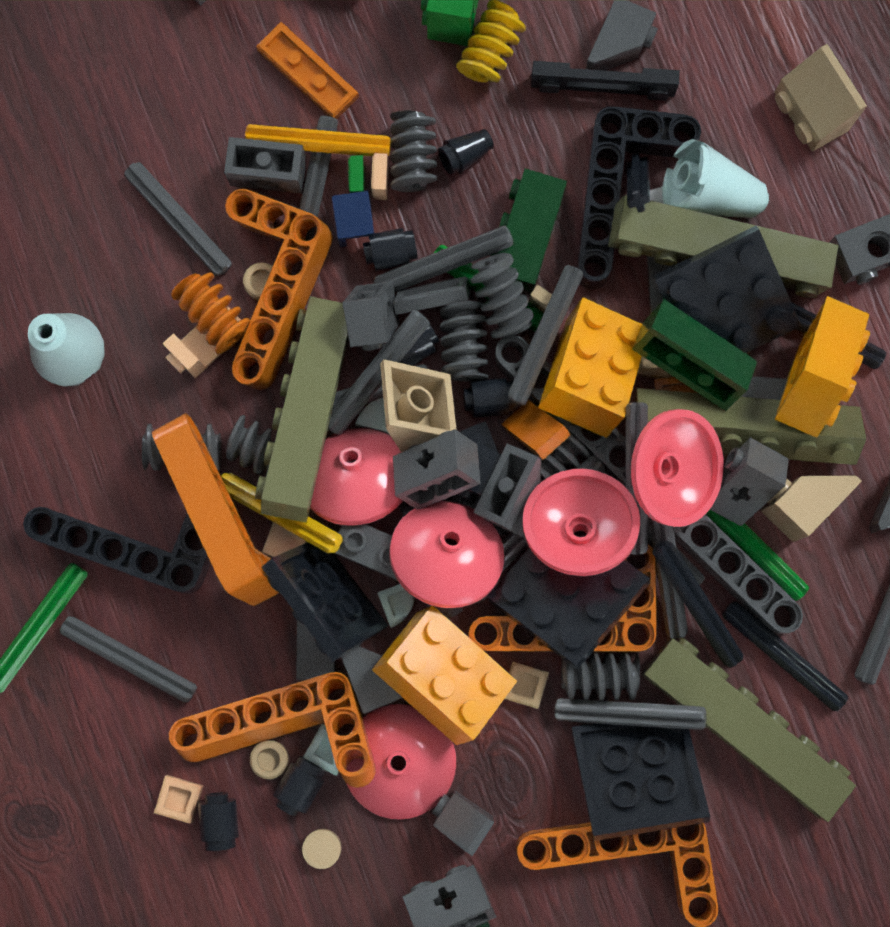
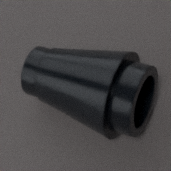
M482 129L445 140L443 146L437 149V153L442 166L449 174L455 172L461 174L489 150L493 149L494 143L488 131Z

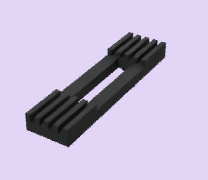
M533 61L531 88H539V92L559 93V90L648 95L647 99L665 101L668 97H674L679 86L680 70L643 68L642 73L573 69L570 68V63Z

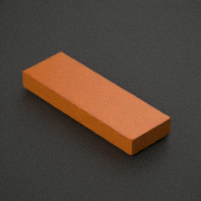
M282 22L256 46L257 51L327 116L338 119L359 98V93Z

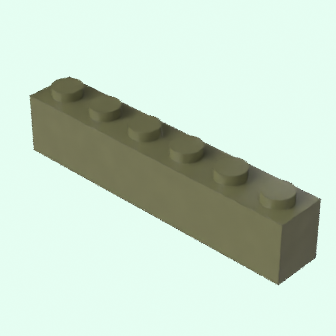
M625 195L615 205L608 247L619 249L618 253L623 256L640 257L641 255L654 257V261L658 264L672 266L756 225L655 201L646 203L645 211L638 213L636 207L629 208L627 206V195ZM757 226L785 288L793 289L796 295L806 298H815L818 294L832 288L838 251L837 244Z
M311 296L307 310L300 309L296 331H301L299 342L292 341L288 363L294 365L291 375L284 374L280 396L286 398L283 408L276 407L272 430H277L275 442L268 441L264 456V464L269 465L267 477H259L255 499L261 500V514L307 523L349 339L343 303Z
M637 388L634 402H643L648 405V423L658 414L674 409L690 410L703 416L714 428L721 443L723 454L727 455L732 449H739L751 437L787 457L789 460L856 465L866 442L861 409L858 406L840 405L841 408L834 424L831 427L825 425L816 438L775 420L781 400L740 397L725 411L699 393Z
M673 638L668 639L641 675L678 705L704 707L707 713L706 728L815 816L829 822L856 787L848 779L851 774L850 771L834 759H831L829 763L817 754L820 748L806 736L801 734L797 738L787 730L790 724L773 710L769 714L764 712L756 705L759 699L745 687L741 686L737 690L726 681L729 675L713 662H710L708 666L696 657L699 651L683 638H680L678 642Z

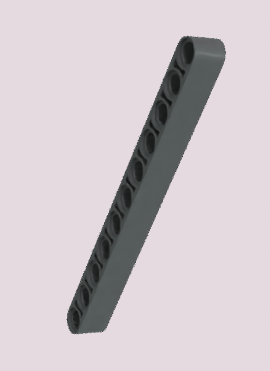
M515 335L502 338L497 344L495 352L497 367L510 381H514L530 346L524 339ZM514 347L521 352L522 358L516 363H508L503 359L501 353L506 348ZM546 360L540 373L548 378L551 365ZM533 387L529 399L536 406H539L544 388L536 389ZM546 412L563 424L585 446L591 456L601 461L607 475L615 478L626 487V466L621 468L615 467L609 460V452L618 449L626 453V437L615 428L607 438L601 436L597 441H589L583 436L582 427ZM706 515L690 525L674 527L675 541L743 607L776 634L791 633L800 627L803 620L800 606ZM700 527L708 533L709 540L705 547H699L691 540L693 528ZM723 553L730 554L735 559L736 567L731 574L723 572L719 567V557ZM751 579L758 581L762 585L763 595L759 600H753L747 595L746 586ZM779 606L785 607L790 613V622L785 627L779 626L774 620V612Z

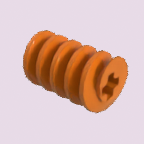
M212 272L202 276L196 273L189 275L173 288L171 297L173 300L179 301L178 305L182 311L188 312L189 320L192 323H197L196 328L199 333L207 334V343L212 346L216 345L215 353L222 354L239 342L245 334V329L249 325L250 320L249 318H244L237 322L236 318L240 314L241 308L237 306L230 310L227 309V306L232 301L230 295L218 298V295L223 290L222 284L209 286L214 279Z

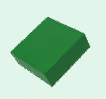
M363 155L350 156L348 158L349 193L365 191Z

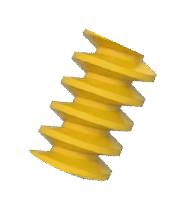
M490 0L487 3V10L481 15V22L475 26V35L471 36L468 40L469 48L463 50L462 60L456 64V68L461 74L474 81L497 83L500 81L501 76L494 68L499 70L507 68V63L500 56L508 58L513 56V50L507 43L518 45L520 38L513 31L523 33L526 30V26L519 20L517 12L512 7L499 0Z

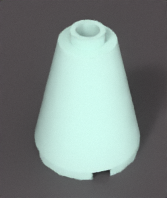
M691 139L684 142L675 152L673 157L678 158L674 169L667 168L662 187L664 204L714 216L754 218L766 209L769 202L766 185L706 143Z
M72 313L42 314L33 319L29 325L28 341L31 360L37 372L47 381L60 386H75L85 382L84 380L100 369L105 355L104 340L97 327L87 318Z

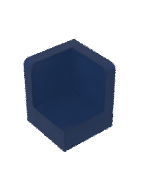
M368 191L332 196L340 247H347L346 239L374 235Z

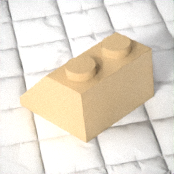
M828 44L819 48L783 77L775 90V100L778 107L784 114H789L795 124L794 129L798 139L803 144H808L812 152L848 132L867 107Z
M383 360L380 363L386 429L401 452L408 450L411 446L419 445L438 437L443 432L456 429L450 374L389 360Z
M801 476L790 482L786 478V486L767 502L768 504L761 512L792 542L810 536L862 480L857 476Z

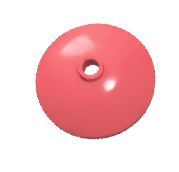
M674 409L658 414L640 433L632 454L631 480L639 505L657 523L666 526L682 527L701 519L714 504L721 488L724 471L723 451L714 428L703 416L690 410Z
M370 428L348 429L341 435L333 434L327 437L310 509L326 521L347 526L371 523L395 510L403 500L395 496L393 456L401 453L392 437L385 432Z
M571 469L546 478L532 491L523 511V532L531 551L548 567L568 575L590 576L613 569L629 556L639 536L640 514L634 497L618 480L595 470ZM583 531L587 535L585 537H577L574 533Z
M439 501L417 510L414 508L400 520L393 532L390 543V563L397 580L413 597L432 606L459 608L476 603L492 591L503 570V543L493 524L473 513L475 509L457 502ZM445 539H453L457 542V545H449L445 542Z
M387 705L368 713L362 719L374 759L376 773L374 779L364 787L355 788L347 784L350 792L364 808L384 818L402 820L425 814L437 805L443 794H447L452 785L456 770V752L453 742L412 705ZM394 756L404 757L406 760L404 769L396 770L392 767L391 760ZM355 759L348 764L347 771L356 772L360 770L365 760Z

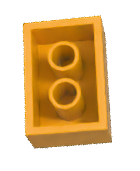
M829 296L826 297L798 345L775 420L816 438L825 425L831 427L834 424L841 408L838 404L841 400L848 402L856 386V381L851 378L857 374L864 356L858 353L862 352L870 336V331L865 329L869 318L868 313Z
M582 297L566 319L538 408L607 438L625 418L626 406L629 404L642 358L632 348L643 324Z
M432 605L414 615L372 668L374 673L455 745L473 741L517 682L516 679Z

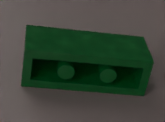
M526 168L524 169L522 179L515 178L509 194V200L514 201L511 214L504 212L499 226H506L510 230L513 245L490 256L502 253L511 254L514 261L510 267L516 268L519 273L516 281H520L523 284V290L532 293L538 280L567 181Z
M664 299L643 322L632 350L725 411L748 390L757 364L755 359Z

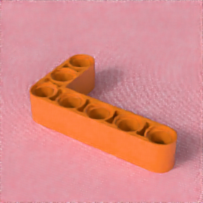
M238 189L233 191L226 200L225 208L229 217L250 231L282 242L280 251L232 365V373L237 381L253 389L263 390L271 386L277 376L295 333L300 309H305L332 244L333 236L330 228L309 212L247 189ZM252 203L253 206L250 213L243 216L242 213L245 206ZM284 215L283 224L274 229L275 220L279 216ZM317 227L315 237L306 241L305 238L308 230ZM298 261H302L301 271L292 276V267ZM284 295H288L287 305L283 309L278 310L277 304L279 299ZM273 329V339L268 344H264L263 337L265 333ZM255 363H259L257 376L250 379V368Z
M184 413L152 431V437L214 571L227 593L252 606H256L278 594L279 592L275 591L269 584L267 575L261 568L271 558L255 549L206 444L191 417Z
M649 544L648 550L644 554L646 559L643 568L638 569L650 578V584L644 590L646 594L645 603L641 607L632 605L611 629L607 642L601 646L598 645L593 652H638L647 650L655 642L656 571L655 556ZM508 616L480 617L469 628V638L483 651L553 652L535 637H533V640L528 645L518 644L513 638V629L518 624ZM487 623L495 628L496 639L493 643L482 645L477 642L474 633L480 624ZM633 624H640L646 630V640L639 646L634 645L628 639L627 632Z
M338 672L320 675L176 721L169 731V741L179 755L186 761L199 762L325 723L335 765L349 786L355 788L364 787L374 779L376 773L356 694L348 678ZM336 689L345 690L344 695L340 699L333 701L328 699L329 695ZM302 700L309 701L304 710L300 712L292 711L293 706L297 702ZM272 712L266 722L256 723V719L261 713ZM235 723L230 733L220 735V730L225 724ZM349 723L355 725L354 730L346 736L337 735L341 726ZM198 734L196 741L192 745L183 746L184 740L188 736ZM355 759L365 760L360 770L356 772L347 771L348 764Z
M590 822L528 831L523 833L516 843L519 861L524 867L531 870L670 851L680 913L690 924L696 927L711 925L718 915L717 895L707 831L704 823L695 824L693 835L686 839L678 836L676 827L658 830L656 839L649 844L641 843L638 834L622 836L618 845L612 849L601 847L600 840L593 841ZM571 834L579 836L582 840L581 849L573 855L564 853L561 848L563 839ZM538 840L543 843L544 853L539 859L530 860L523 855V848L528 841ZM692 857L698 858L701 862L700 872L694 877L684 876L683 865L685 861ZM697 897L706 898V911L700 916L690 915V902Z

